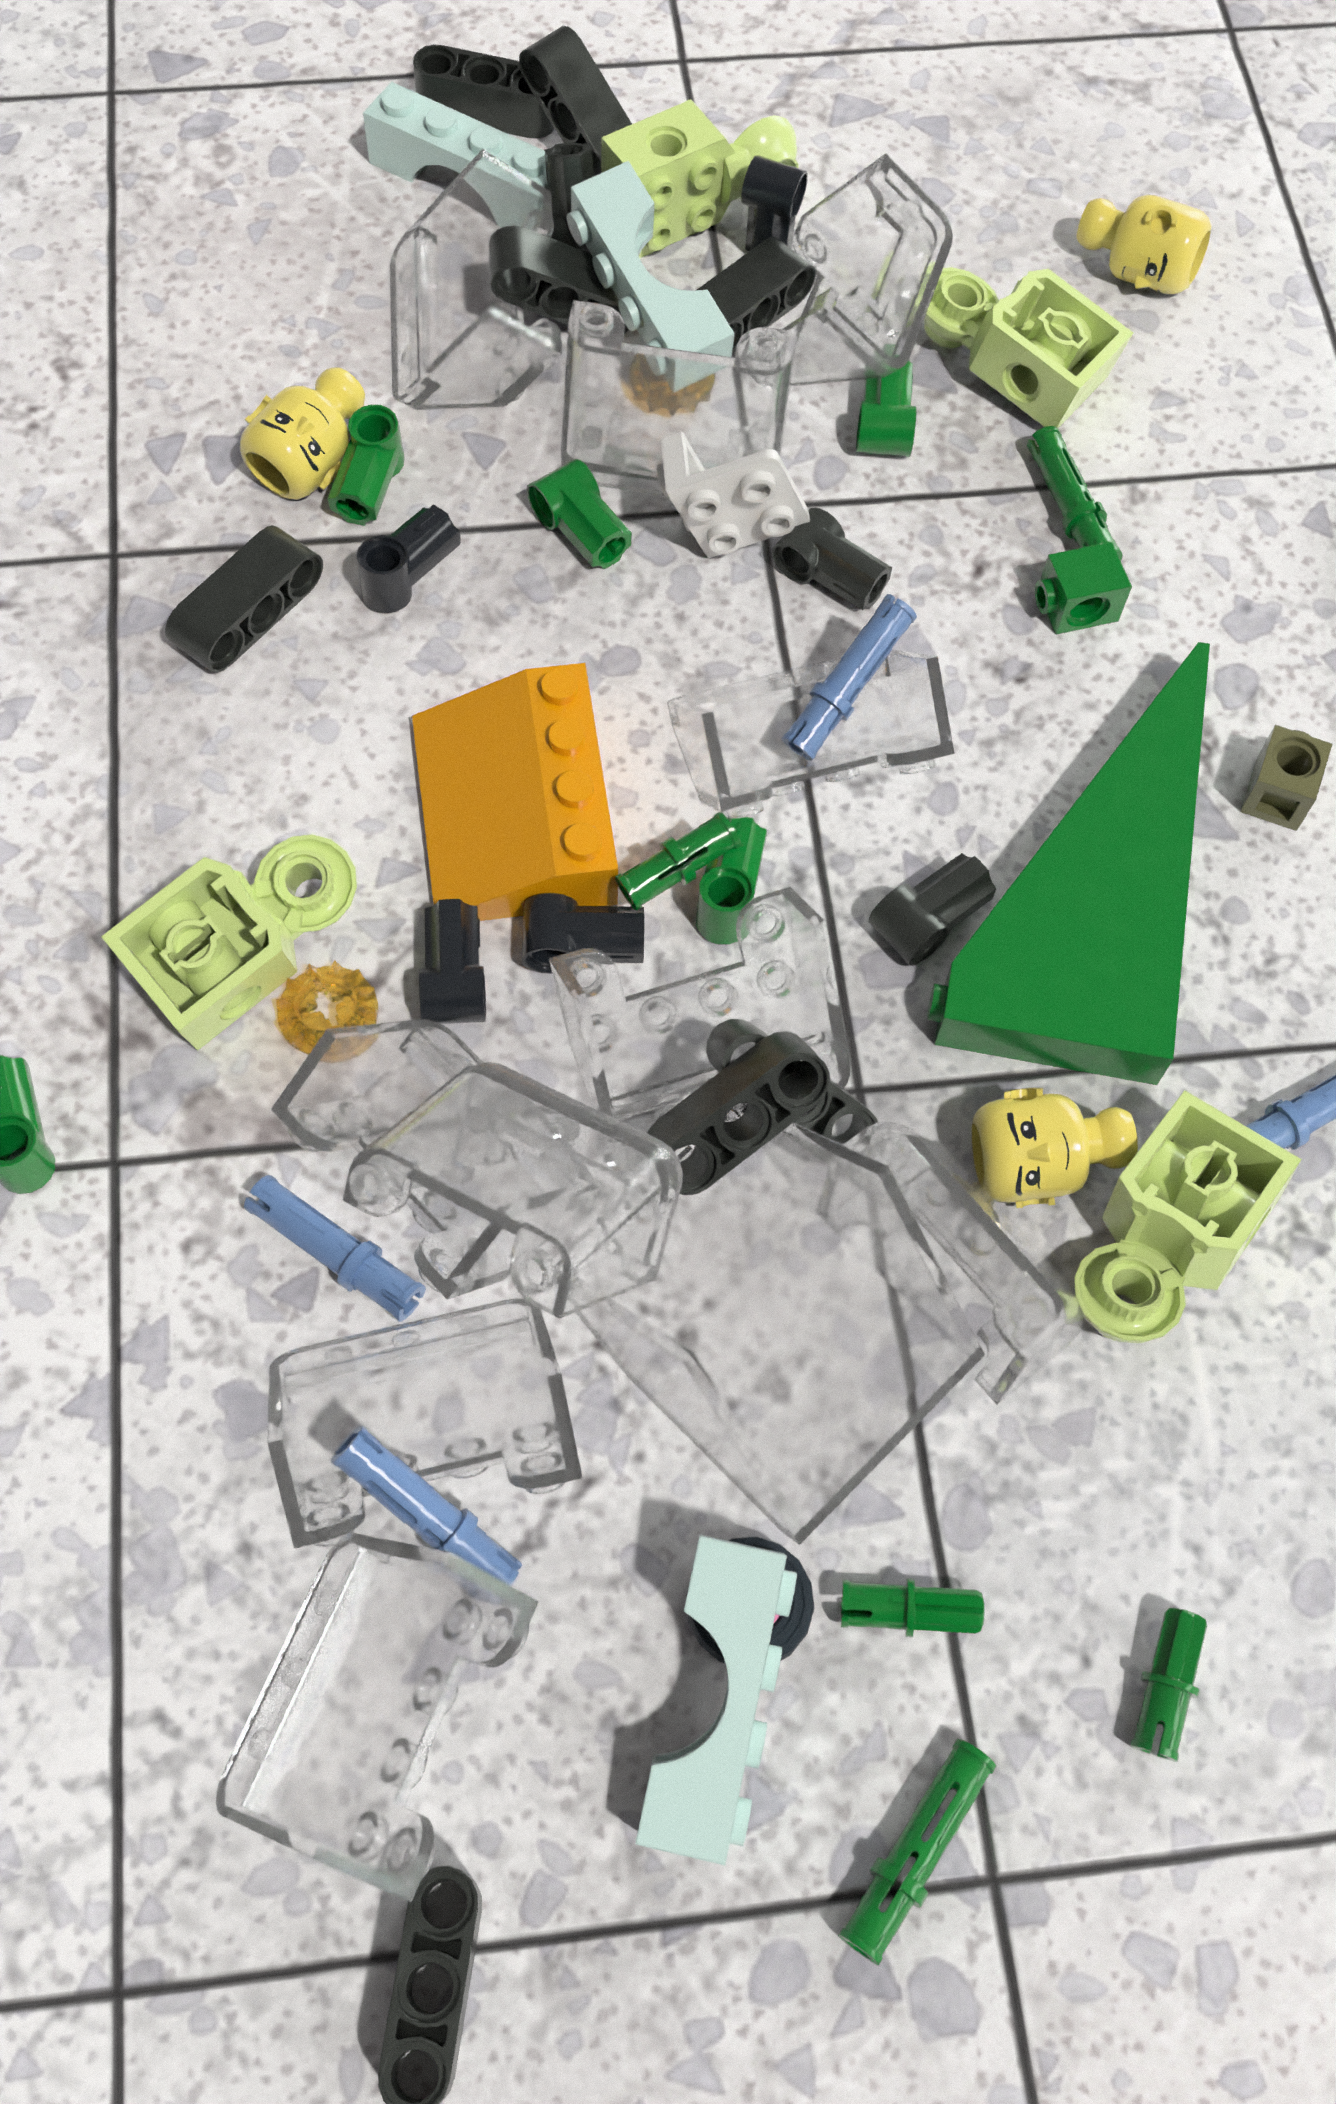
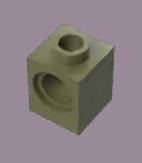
M1275 724L1256 759L1240 812L1297 831L1316 801L1333 743L1312 737L1300 730H1291Z

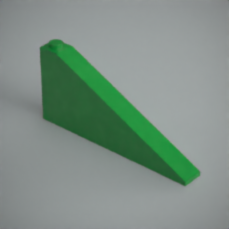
M1198 642L953 960L945 984H933L927 1020L938 1022L934 1045L1158 1085L1174 1060L1210 651L1209 643Z

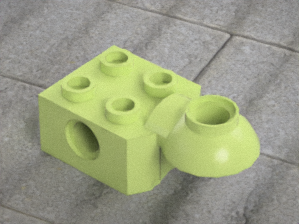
M690 99L601 137V173L629 161L655 203L653 237L641 250L639 258L655 251H660L668 245L695 233L705 231L709 227L720 223L731 201L741 197L745 175L755 155L799 168V164L796 161V135L790 122L786 118L776 115L762 118L747 127L734 143L729 144L726 138Z
M953 267L935 269L926 274L919 284L918 306L924 319V329L930 339L940 346L947 348H957L962 345L970 350L969 370L1044 427L1055 426L1059 428L1108 377L1133 335L1131 330L1050 269L1029 271L1025 277L1017 281L1012 293L1000 300L995 291L982 278L969 271Z
M313 834L293 836L275 845L261 860L252 885L249 884L242 872L233 870L230 865L203 857L101 937L176 1030L198 1051L297 973L294 940L304 932L320 931L336 923L350 908L357 889L356 869L348 853L331 839ZM308 879L322 880L320 889L314 895L305 898L295 896L297 888L302 882Z
M1184 1090L1118 1178L1102 1216L1116 1243L1094 1249L1081 1261L1074 1277L1075 1298L1086 1321L1103 1336L1118 1342L1144 1343L1163 1337L1181 1319L1186 1306L1184 1286L1218 1290L1278 1203L1302 1159ZM1117 1295H1124L1136 1304L1122 1301Z

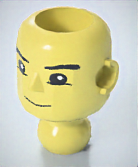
M1156 195L1137 197L1130 203L1125 212L1117 210L1111 201L1098 198L1089 201L1078 225L1076 238L1085 249L1098 250L1106 248L1111 250L1109 267L1114 277L1134 283L1136 289L1146 287L1165 294H1177L1189 288L1200 269L1210 240L1211 223L1204 211Z
M333 367L323 371L318 376L315 390L305 386H289L272 399L266 395L257 409L245 419L248 425L242 432L240 439L241 456L248 469L265 487L283 498L298 500L310 495L318 487L324 491L336 478L350 441L345 419H350L355 411L364 406V389L348 371L339 367Z
M1022 1088L1005 1091L1004 1099L988 1102L979 1108L972 1121L973 1159L977 1178L983 1193L991 1200L1000 1203L1016 1202V1208H1023L1033 1204L1055 1205L1054 1197L1075 1193L1083 1187L1089 1175L1090 1164L1100 1163L1107 1168L1119 1169L1128 1166L1138 1152L1136 1127L1132 1115L1122 1108L1111 1107L1100 1111L1095 1117L1083 1118L1079 1107L1069 1097L1061 1094H1043V1088Z

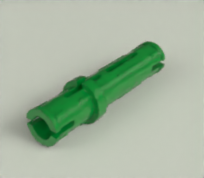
M1046 426L1034 432L1032 436L1039 447H1037L1034 440L1029 439L1027 448L1036 461L1063 516L1062 527L1068 538H1074L1079 548L1113 542L1119 558L1122 560L1123 554L1106 524L1107 513L1101 502H1095L1094 498H1092L1073 457H1071L1060 430L1055 426Z
M956 1739L952 1751L939 1769L926 1793L918 1802L914 1813L886 1859L878 1857L869 1870L874 1879L847 1925L838 1934V1937L849 1947L878 1966L883 1959L882 1955L912 1906L921 1908L929 1895L924 1888L926 1882L952 1838L958 1832L961 1823L979 1795L989 1774H992L996 1768V1764L989 1756L962 1739ZM955 1790L954 1798L927 1842L922 1841V1836L949 1791ZM914 1857L916 1861L887 1910L881 1912L879 1910L880 1906L909 1858Z

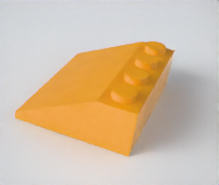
M586 663L525 669L412 715L434 905L438 900L461 899L464 903L477 906L480 921L523 916L525 901L531 896L541 893H558L572 897L579 906L618 905V885L615 880V876L618 875V863Z

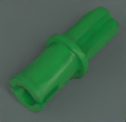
M907 1578L906 1585L842 1581L841 1628L852 1626L905 1630V1637L912 1638L914 1630L972 1634L982 1630L985 1614L984 1599L982 1593L978 1590L915 1586L914 1578Z
M1168 1608L1164 1613L1150 1672H1142L1141 1680L1147 1683L1135 1737L1130 1745L1134 1749L1150 1754L1157 1725H1162L1163 1732L1157 1757L1178 1762L1179 1758L1178 1750L1190 1699L1199 1698L1200 1690L1194 1686L1206 1635L1207 1622L1205 1618L1194 1612L1179 1608Z

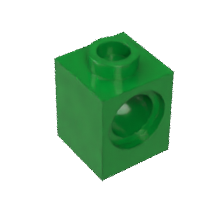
M1113 542L1049 554L1041 579L1035 584V599L1039 611L1042 614L1048 615L1053 630L1057 635L1119 622L1132 585Z

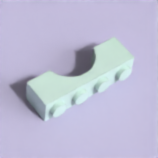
M391 82L363 112L370 164L411 183L427 165H440L450 168L468 179L481 192L490 205L498 223L504 226L516 225L545 236L547 235L545 212L546 209H550L544 150L394 82Z
M626 161L571 187V212L567 214V222L576 243L579 246L586 244L592 254L594 270L604 288L612 287L618 297L619 310L626 326L630 331L637 330L644 340L645 353L650 366L657 375L663 373L672 389L676 391L731 364L734 332L708 290L689 291L670 287L654 278L643 266L639 254L653 237L655 203L630 162Z
M699 1535L684 1612L699 1622L717 1642L727 1667L726 1696L716 1720L699 1739L679 1750L653 1755L636 1845L721 1865L726 1864L729 1844L743 1847L752 1805V1799L739 1796L745 1766L759 1768L767 1730L766 1722L754 1720L760 1690L774 1692L782 1654V1647L769 1644L775 1614L785 1617L789 1616L797 1578L796 1572L784 1570L787 1558L784 1553Z

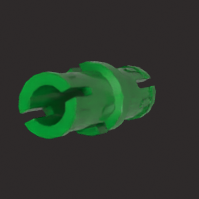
M722 812L714 814L713 818L677 840L672 837L667 838L659 843L660 851L625 873L615 876L620 891L634 910H639L642 908V905L679 882L683 885L689 884L697 879L696 871L731 849H736L741 845L736 830Z

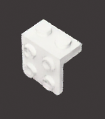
M682 431L660 438L663 463L658 464L656 467L660 487L665 497L670 498L680 514L684 527L687 531H691L707 558L732 553L739 548L766 539L784 536L790 533L795 526L810 522L809 510L777 451L773 449L761 450L705 470Z

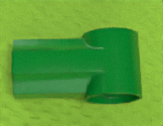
M882 350L878 356L867 359L864 401L861 402L858 418L856 452L911 456L917 410L916 406H911L913 363L907 361L900 351Z
M372 404L359 408L349 419L348 429L351 439L328 497L331 511L339 514L348 523L365 526L366 522L377 520L391 478L401 471L405 460L396 414L390 408Z
M576 458L527 485L528 500L539 521L550 530L558 527L592 567L601 566L603 569L614 565L620 561L623 553L631 546L632 532L603 501L595 477L588 466L580 459Z
M732 814L728 818L739 836L741 845L707 864L705 873L699 883L696 927L706 940L718 945H729L740 941L747 934L750 927L754 895L767 837V829L760 827L751 817ZM726 903L733 907H721L716 904Z
M0 1055V1184L13 1193H32L44 1187L52 1178L55 1171V1156L45 1140L28 1063L23 1057L9 1058ZM26 1147L19 1157L7 1160L14 1151Z

